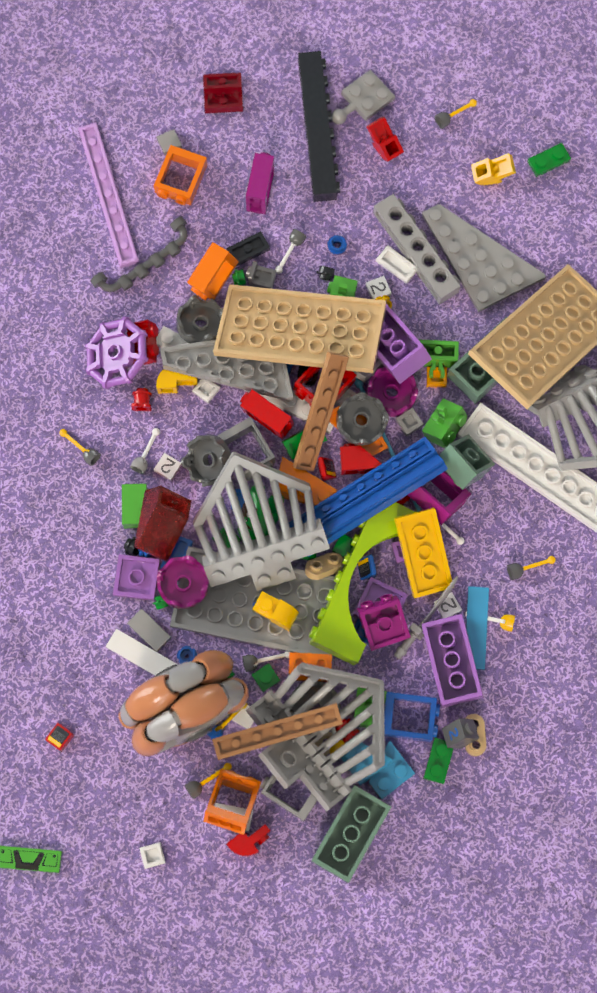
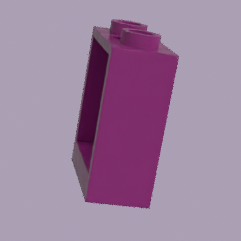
M261 152L254 154L246 192V210L248 212L266 215L275 172L274 156H271L269 153Z
M446 471L430 480L452 500L446 507L422 486L408 494L423 510L435 508L438 522L441 526L471 496V493L466 488L462 490L457 486Z

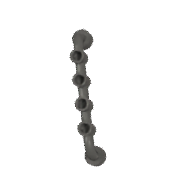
M182 216L176 218L170 224V227L174 232L179 231V238L168 243L164 249L154 253L144 263L138 264L128 274L121 276L114 284L106 283L108 278L103 272L96 274L90 282L95 288L100 287L106 292H115L120 288H123L124 291L128 290L134 284L132 282L133 279L139 277L142 280L149 275L148 269L154 265L157 269L166 262L163 258L169 254L171 257H175L181 252L179 247L186 242L188 237L185 228L187 222Z

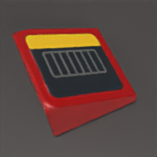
M319 457L318 467L322 481L336 479L337 475L333 460Z
M57 723L45 740L62 752L74 737V734Z

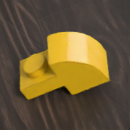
M509 153L493 160L487 158L471 165L474 182L479 185L501 183L503 178L516 173L513 156Z
M163 369L157 378L158 394L178 393V386L197 385L198 378Z
M263 591L252 611L264 616L287 631H290L299 614L298 610L281 599L278 600Z

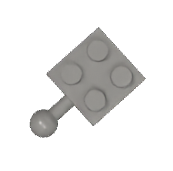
M370 69L341 91V95L347 100L349 105L344 109L334 110L332 121L335 124H343L346 121L347 115L354 110L367 121L395 100V95Z

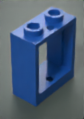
M387 692L384 706L385 736L431 742L433 737H437L438 725L434 724L435 716L439 717L440 704H436L437 698ZM394 700L430 704L427 734L391 729Z

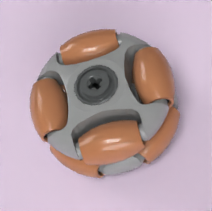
M220 650L202 652L192 661L184 662L180 665H172L162 670L154 678L147 680L130 694L121 706L119 721L125 728L134 730L131 743L133 749L138 754L150 757L172 747L188 742L192 743L210 733L212 728L226 718L228 714L238 712L245 706L249 696L246 683L236 677L227 678L233 669V660L230 655Z

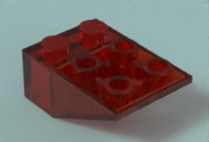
M161 485L145 490L134 547L161 560L168 561L188 521L192 500Z

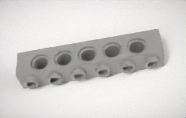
M392 194L374 205L373 214L404 257L416 265L417 275L440 305L459 293L461 283L456 275L451 274L447 262L444 259L441 260L437 255L436 247L433 244L430 245L427 241L425 232L416 226V221L412 214L406 212L400 198L397 199ZM392 216H399L400 219H399V220H393L391 217H392ZM409 231L411 235L406 236L402 232ZM420 246L423 250L416 251L413 247ZM426 261H430V262H432L434 265H433V266H426L424 263H425ZM443 277L445 281L439 282L435 278Z

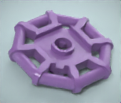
M125 316L119 320L107 323L102 322L99 324L100 327L92 339L85 345L87 351L86 373L97 380L104 389H110L113 386L126 383L131 384L143 364L148 361L146 353L147 333L135 325L129 317ZM118 328V331L110 333V330ZM129 329L134 334L128 337L125 333ZM138 342V354L135 353L134 343ZM115 348L118 349V353L116 356L112 355V353L115 352ZM101 367L105 370L104 375L98 372ZM120 372V374L122 375L120 377L112 378L113 373Z

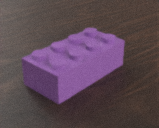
M387 305L377 358L397 382L401 384L432 360L422 343Z
M459 614L421 624L442 707L445 708L484 698L463 615Z

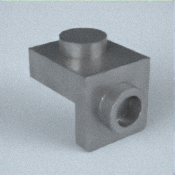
M253 261L252 267L248 266L246 278H248L250 286L272 289L277 270L258 266V262Z

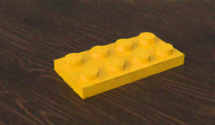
M430 508L394 518L413 598L446 590L452 582L436 509Z

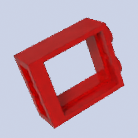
M310 366L294 384L293 390L295 395L299 399L307 401L310 407L314 394L306 389L304 385L321 369L320 367ZM345 370L342 379L344 384L339 388L335 403L355 383L357 375L353 371Z
M253 389L249 393L246 392L241 398L240 407L243 412L283 440L294 426L291 416Z

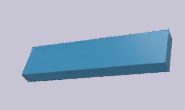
M468 586L466 630L476 669L485 670L489 588Z

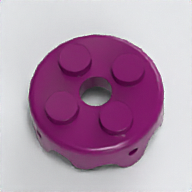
M385 367L379 368L369 380L367 395L379 399L388 415L395 417L411 409L417 398L418 388L413 375L399 384ZM393 388L396 390L397 395L391 397L387 395L386 390Z
M187 555L171 558L159 569L157 573V588L160 596L168 605L178 609H189L201 603L206 597L209 589V580L203 565L194 557ZM182 578L189 580V586L185 589H181L177 585L178 581Z

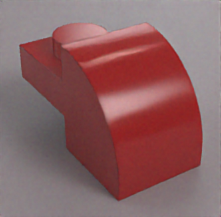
M381 117L366 126L373 140L372 144L382 159L389 162L404 153L397 136L392 133L385 117Z
M265 824L249 837L245 833L244 835L239 833L226 845L233 853L239 856H253L259 853L255 844L261 845L270 838L268 834L271 831Z

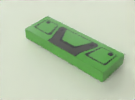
M0 846V868L60 873L62 851Z

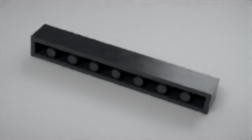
M321 51L298 53V67L313 202L337 200V193H340V183L335 179V175H338L337 163L334 164L333 158L336 157V147L331 144V140H334V130L329 126V122H332V112L327 109V105L330 104V95L325 91V87H328V77L323 73V70H326V60L322 58Z

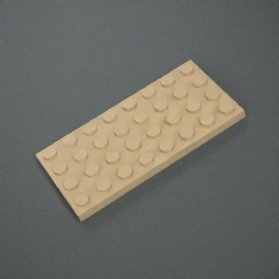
M567 264L469 351L468 355L528 410L597 346V290Z
M229 284L213 353L214 356L323 368L327 352H333L349 357L345 370L374 373L387 304L384 300Z

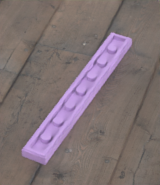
M97 123L78 127L120 268L139 263Z

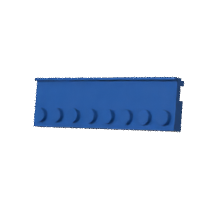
M424 437L314 506L315 520L321 519L328 544L445 472L448 468L428 439ZM306 512L301 514L302 524L307 522ZM294 520L289 522L290 528L294 527Z

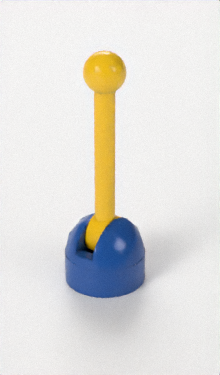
M242 709L232 713L220 726L216 725L213 727L212 731L207 735L211 739L223 736V728Z

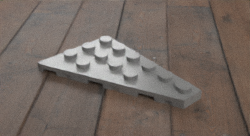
M440 204L422 212V217L478 312L546 278L543 272Z
M216 340L160 348L164 370L246 391L253 389L258 394L289 402L293 401L288 370L284 363L214 356L213 349Z

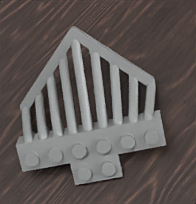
M586 365L576 366L574 370L566 373L552 386L550 392L544 394L528 409L539 416L542 427L549 426L559 469L563 471L597 467V443L580 409L586 411L597 427V411L592 405L597 406V369L594 370ZM568 415L574 416L593 456L583 457L581 455ZM558 420L562 423L573 455L572 459H565L556 424Z
M237 452L230 454L193 520L195 531L206 556H202V562L211 587L251 575L257 591L296 579L291 561L330 549L321 519L315 520L310 484ZM243 468L251 471L269 533L267 536L264 535ZM234 470L256 536L255 540L251 539L233 486L231 475ZM261 475L270 480L282 531L277 532ZM279 483L286 485L294 520V527L291 528L289 527ZM224 487L226 488L244 542L242 544L239 543L221 495ZM296 490L303 492L305 497L307 522L302 524ZM215 503L228 536L230 548H227L212 512ZM206 519L212 532L213 538L215 540L216 546L218 548V552H214L212 550V547L203 529V524Z
M302 662L291 672L275 693L272 690L268 691L261 699L251 705L246 712L259 726L308 712L338 683L347 684V686L323 707L335 703L338 705L358 687L365 688L364 692L339 711L341 720H343L372 696V704L318 747L315 742L332 728L314 732L310 736L304 735L270 745L258 755L285 789L300 778L323 808L328 811L352 791L349 786L376 772L385 765L384 682L381 679ZM300 675L309 676L291 697L282 704L281 698ZM318 679L328 680L324 686L291 715L290 709ZM372 715V725L368 726L329 756H324L327 750ZM372 735V745L340 766L333 767L332 764ZM373 754V763L347 778L341 777L343 773Z

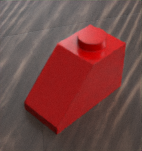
M348 443L340 447L341 475L366 474L382 464L361 446Z

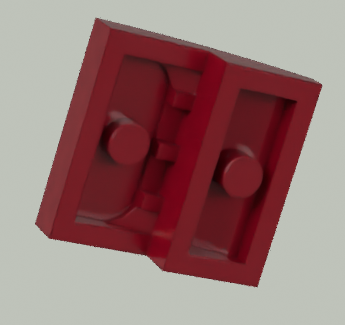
M241 72L203 74L205 114L243 112Z

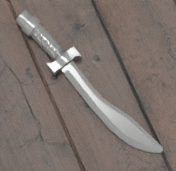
M458 576L452 580L420 625L417 626L413 623L410 626L411 638L405 639L401 646L396 649L395 657L401 660L406 655L411 644L417 638L419 640L422 639L424 634L422 633L421 624L427 623L453 589Z

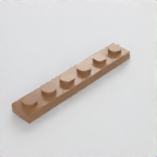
M327 352L293 463L295 469L314 472L349 360L347 355Z
M337 703L217 737L212 739L217 759L221 760L339 726L343 723Z

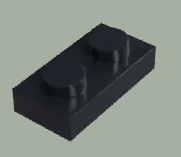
M260 231L227 247L226 250L239 261L236 265L237 267L270 251V246Z

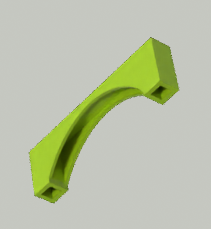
M395 502L358 526L361 529L358 535L355 534L350 543L353 547L350 553L347 552L342 560V563L345 565L342 571L339 570L334 578L336 585L334 589L329 590L325 600L328 603L325 608H321L317 616L319 623L317 627L313 626L309 634L311 638L310 645L328 654H332L353 666L359 662L366 644L359 638L349 611L348 593L353 571L359 560L370 548L385 540L398 537L394 518L415 513V511Z

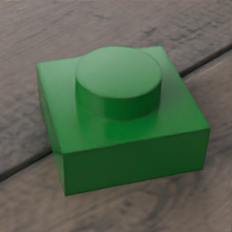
M269 663L252 674V677L263 693L280 682L279 677Z

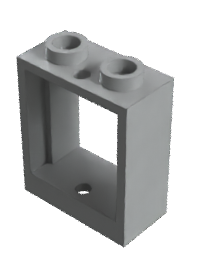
M251 417L217 435L228 445L251 432L266 456V459L260 463L270 467L274 466L275 456ZM245 470L246 480L250 481L253 479L251 471Z
M274 775L271 778L266 777L260 786L263 789L261 794L304 822L318 801L311 793L299 812L269 792L277 778Z

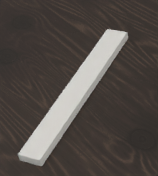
M118 629L115 630L106 645V648L154 676L172 665H178ZM249 705L232 719V721L246 729L251 728L254 723L253 719L246 712L250 707Z

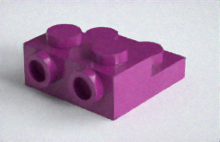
M386 594L380 597V601L374 603L372 600L365 601L360 604V608H357L371 651L411 638L400 600L396 595Z

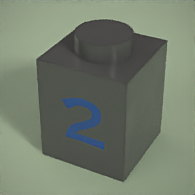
M459 718L442 728L447 748L462 749L479 739L477 727L473 719Z

